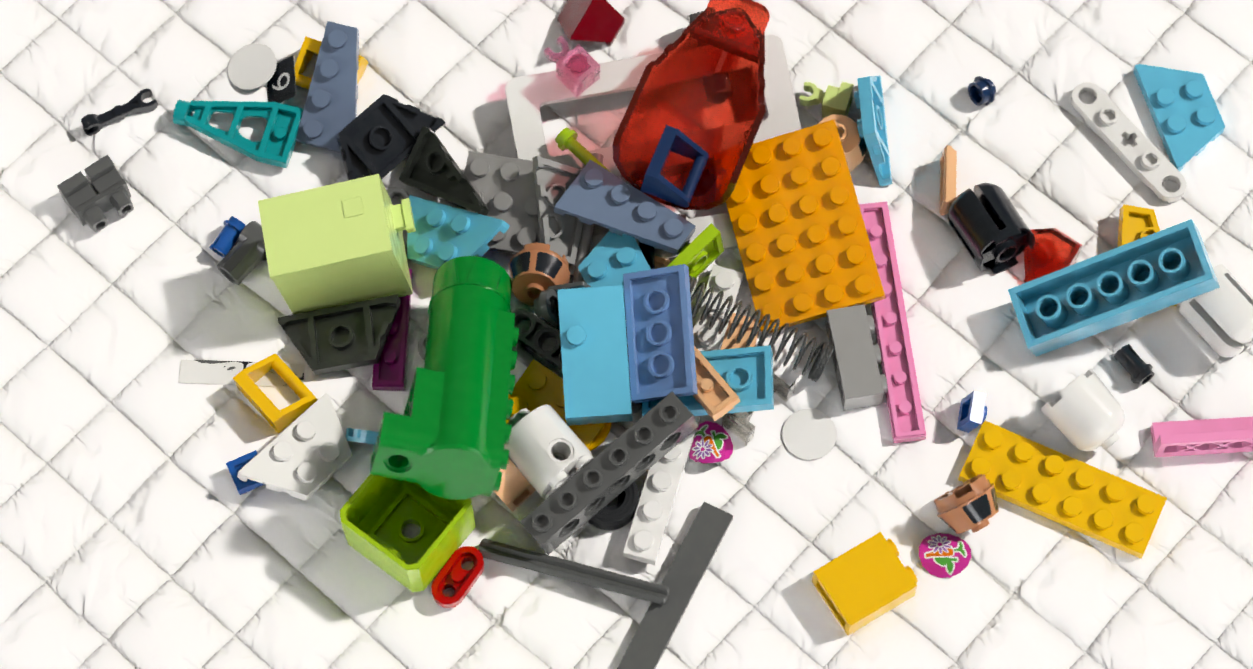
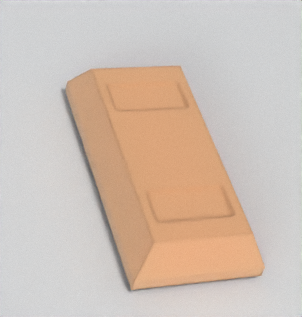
M950 145L944 148L940 158L939 213L943 216L948 213L951 203L956 198L957 151Z

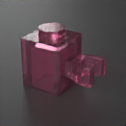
M560 36L557 38V44L562 48V51L554 53L547 47L544 50V56L549 61L556 63V77L578 98L600 79V65L580 44L570 51L567 41Z

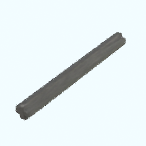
M482 539L478 548L483 558L661 605L667 603L670 595V589L665 585L489 539Z

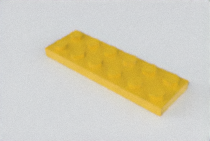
M984 421L958 478L959 481L965 482L977 475L983 474L990 484L994 483L997 497L1142 559L1167 500L1162 495L988 421Z

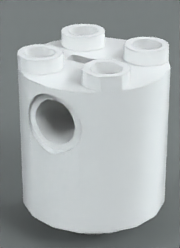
M551 405L540 406L532 412L524 408L511 417L507 423L511 424V434L508 444H504V449L509 450V459L543 498L547 499L594 459L591 451Z

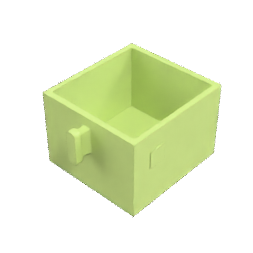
M379 174L258 201L269 277L275 283L293 314L391 295L402 297L413 294L402 233L403 230H407V233L416 232L411 202L409 198L401 199V204L393 205Z

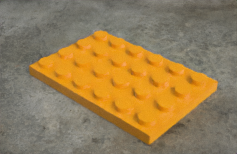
M834 119L713 156L755 311L761 309L759 323L766 314H770L768 328L775 319L779 318L778 330H780L785 323H789V327L826 317L827 310L866 305L886 299ZM767 319L760 328L761 332H763ZM776 324L773 326L769 333L774 332Z

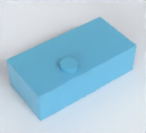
M623 285L558 289L564 405L567 425L633 421Z

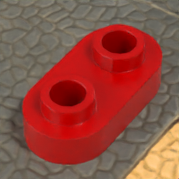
M472 546L458 548L434 579L431 591L434 601L443 608L458 606L482 575L484 559L478 549ZM465 562H472L474 564L470 570H464L462 565ZM447 588L455 590V593L450 597L443 595V591Z

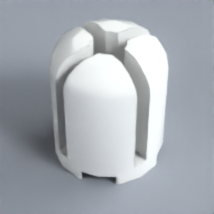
M1219 264L1213 267L1220 288L1180 302V306L1175 308L1218 355L1226 358L1241 354L1253 345V296L1223 264Z

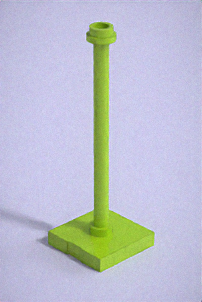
M565 128L557 135L555 142L561 151L568 149L585 166L589 160H592L608 170L576 140L578 133L575 130ZM711 223L690 244L686 243L679 252L680 254L667 267L685 264L689 267V275L697 278L724 252L720 231Z

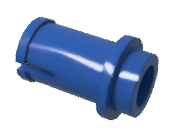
M233 216L229 220H224L223 224L225 226L209 247L221 257H225L231 251L241 231L246 226L242 221Z

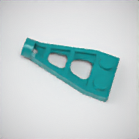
M179 99L174 108L173 123L191 127L255 161L287 169L296 144L295 140L304 109L277 102H189ZM220 112L234 115L228 131H223L209 124L213 113ZM253 117L267 120L262 140L253 142L240 135L239 128L242 120L245 118Z

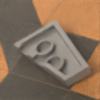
M540 156L532 157L540 243L549 244V250L556 252L561 257L564 254L569 266L575 265L583 222H580L579 218L568 214L563 216L554 213V206L582 170Z

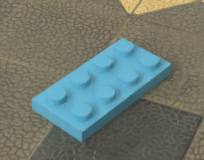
M771 345L700 351L740 398V402L727 413L774 410L773 351ZM692 395L678 397L694 416L708 415ZM661 400L642 402V416Z

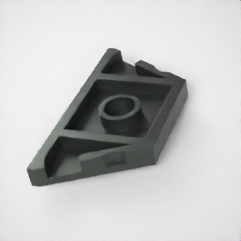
M391 295L278 317V323L314 374L320 375L377 364L401 302L398 295Z

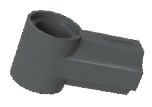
M256 221L248 223L241 231L238 243L217 265L218 270L233 284L239 285L260 261H267L262 225Z

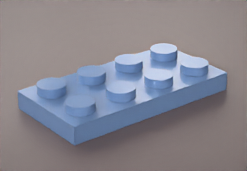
M681 264L623 274L631 401L641 403L662 400L671 392L677 397L697 395L689 267Z

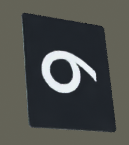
M294 55L277 63L274 75L267 82L268 102L283 103L296 96Z

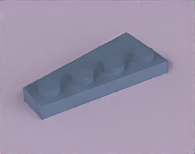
M327 21L295 141L340 153L336 135L357 117L358 28Z
M589 160L554 206V213L577 217L580 222L603 226L610 229L612 233L621 236L623 234L637 238L641 243L676 255L679 254L696 229V226L592 160Z

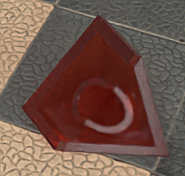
M1056 228L1030 229L1035 237V244L1032 250L1029 246L1024 250L1025 279L1023 282H1029L1076 264L1082 244Z

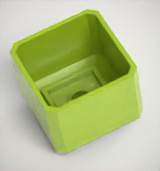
M371 474L339 510L341 524L348 545L412 592L424 591L452 554L476 528L471 498L462 500L445 499L429 493L418 483ZM408 524H416L421 528L419 535L414 538L405 537L402 534V530Z

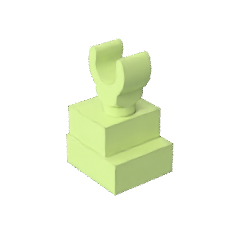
M842 81L840 88L828 85L826 92H823L814 83L804 82V91L811 92L813 95L809 97L800 95L801 105L810 107L814 104H822L823 118L833 114H842L848 117L854 97V84Z

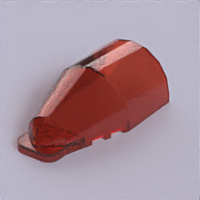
M710 0L706 9L682 31L681 36L673 44L670 43L664 48L663 53L645 67L612 144L613 161L622 177L633 187L641 190L646 171L666 125L679 129L709 154V159L689 207L683 208L645 192L643 193L661 204L684 210L711 209L725 203L733 193L766 112L764 103L765 31L770 14L765 6L752 0ZM670 152L661 175L682 191L694 160Z

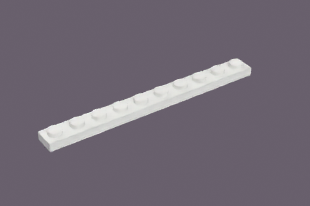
M713 264L705 289L706 293L711 286H714V293L710 304L716 295L723 291L724 296L720 308L725 300L732 295L731 311L736 304L744 272ZM710 293L699 309L693 328L694 345L699 351L720 350L729 323L728 321L722 333L718 335L719 327L729 304L728 302L712 329H708L719 301L718 298L703 324L699 325ZM694 416L697 423L699 424L701 416ZM697 428L649 468L623 550V557L655 565Z

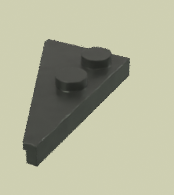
M423 125L398 180L464 209L487 216L489 209L436 133Z

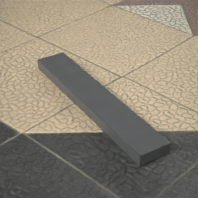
M703 502L661 585H665L670 589L667 603L661 605L651 602L617 669L657 668L733 521L734 515Z

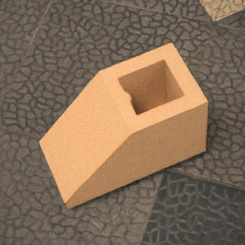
M508 459L506 470L500 469L502 479L499 491L494 492L513 512L536 490L515 464Z

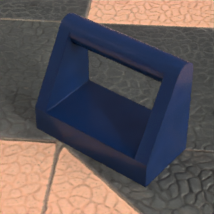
M666 125L646 171L640 191L683 208L689 207L709 159V154L679 129ZM670 152L694 160L682 191L661 175Z

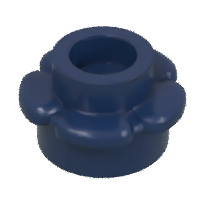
M977 76L974 78V82L968 85V94L974 104L978 106L983 104L989 105L995 99L996 87L990 79Z

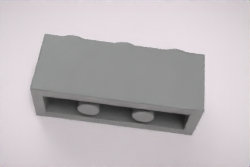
M865 304L827 310L825 326L829 344L834 346L832 359L843 411L881 405L884 393H888V385L885 374L879 373L878 363H881V352L878 344L873 345L871 334H875L873 316L867 315Z

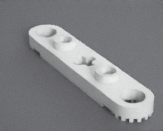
M1091 82L1078 84L1073 89L1070 99L1072 107L1075 108L1074 110L1079 112L1085 119V122L1131 171L1158 196L1159 200L1161 199L1163 200L1162 202L1175 203L1180 200L1186 191L1187 181L1179 170L1099 86ZM1089 92L1088 94L1091 93L1094 96L1095 102L1085 104L1080 101L1078 96L1080 93ZM1123 137L1126 140L1134 139L1133 147L1129 144L1123 146ZM1163 181H1175V184L1179 187L1178 191H1166L1162 187Z

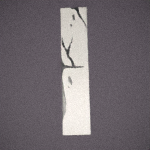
M181 359L178 383L236 385L233 377L257 362ZM285 363L304 382L305 363ZM273 369L255 382L257 386L289 387Z

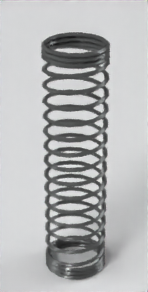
M689 275L691 295L697 283V278ZM703 281L698 285L691 296L692 302L700 290L692 310V320L710 293L699 325L703 324L719 298L708 327L711 330L729 302L719 327L718 335L722 333L730 317L738 307L727 335V339H730L747 312L736 341L738 344L757 315L746 347H749L762 324L767 319L757 346H762L769 332L776 324L769 343L771 348H773L778 337L785 329L774 362L778 360L787 342L795 332L783 367L787 365L796 347L804 337L802 347L792 370H796L805 352L814 341L802 376L805 375L818 353L808 374V379L814 380V382L819 380L832 355L833 345L823 341L816 348L817 337H813L806 345L807 332H804L796 342L798 336L797 327L786 338L789 323H785L777 333L780 324L779 318L775 319L768 328L770 314H766L758 325L761 309L756 310L748 321L752 310L751 304L747 305L739 316L742 300H739L730 311L733 302V296L730 295L720 308L724 292L720 291L710 304L714 293V286H711L701 299L705 282Z

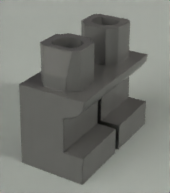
M108 154L84 169L88 180L80 171L57 185L62 199L83 226L87 224L94 232H99L107 227L109 221L104 213L110 209L115 208L119 216H125L134 210L128 186Z

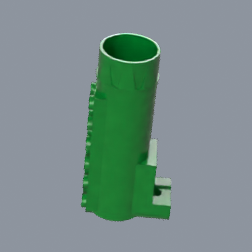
M462 256L445 262L436 271L433 281L432 298L428 307L429 325L424 368H416L404 415L389 412L383 413L371 456L369 474L418 483L429 493L452 500L468 499L478 495L491 497L493 491H499L502 479L500 469L506 470L509 459V450L504 449V444H508L511 434V424H506V419H510L513 409V400L508 399V394L512 395L515 385V375H511L510 370L514 371L516 365L517 351H513L512 347H516L519 328L514 327L515 313H511L512 288L510 276L496 262L478 256Z

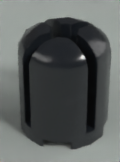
M985 182L974 185L973 191L970 188L966 189L950 205L948 210L949 224L982 273L983 270H991L993 274L1006 271L1019 263L1016 257L1027 246L1031 250L1033 249L1035 244L1033 233L1003 189L996 184Z

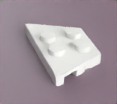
M327 393L321 396L240 469L237 477L247 482V479L265 484L267 489L276 492H287L290 496L304 501L311 497L352 457L351 449L330 396Z

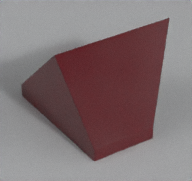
M568 0L557 17V22L560 23L569 40L606 42V44L612 45L625 23V18L607 0Z

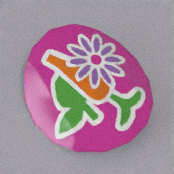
M705 421L698 424L689 458L694 462L703 464L718 463L729 459L733 454V444L726 430L716 422Z
M936 533L922 540L919 546V558L922 566L931 575L939 578H951L960 574L968 566L971 560V548L966 541L958 536L949 533Z

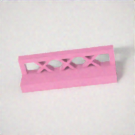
M1253 416L1154 422L1150 427L1155 458L1253 452Z

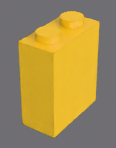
M881 531L813 571L811 582L847 636L915 596L918 579L914 571L908 565L904 567L898 558L899 551L895 543L890 538L886 540Z

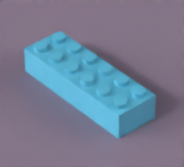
M1190 219L1008 289L1027 348L1037 357L1220 288L1199 229L1194 221Z

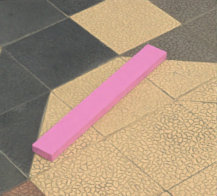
M886 201L859 204L886 299L871 303L876 340L881 352L882 374H885L888 385V393H885L893 443L926 440V430L888 203Z

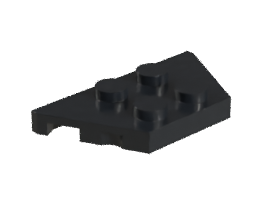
M382 94L336 135L348 180L379 174L382 180L410 155L423 125L436 132L446 122L442 118H435L421 112L419 108L409 104L405 105L396 98Z

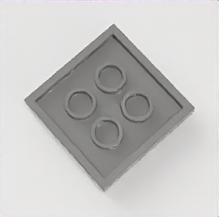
M469 151L464 175L489 209L487 216L504 220L510 225L504 234L499 231L487 244L490 247L489 250L517 254L523 250L525 244L540 243L533 161ZM457 206V207H456V208H460V209H463V210H467V209H464V208H462V207H460V206Z

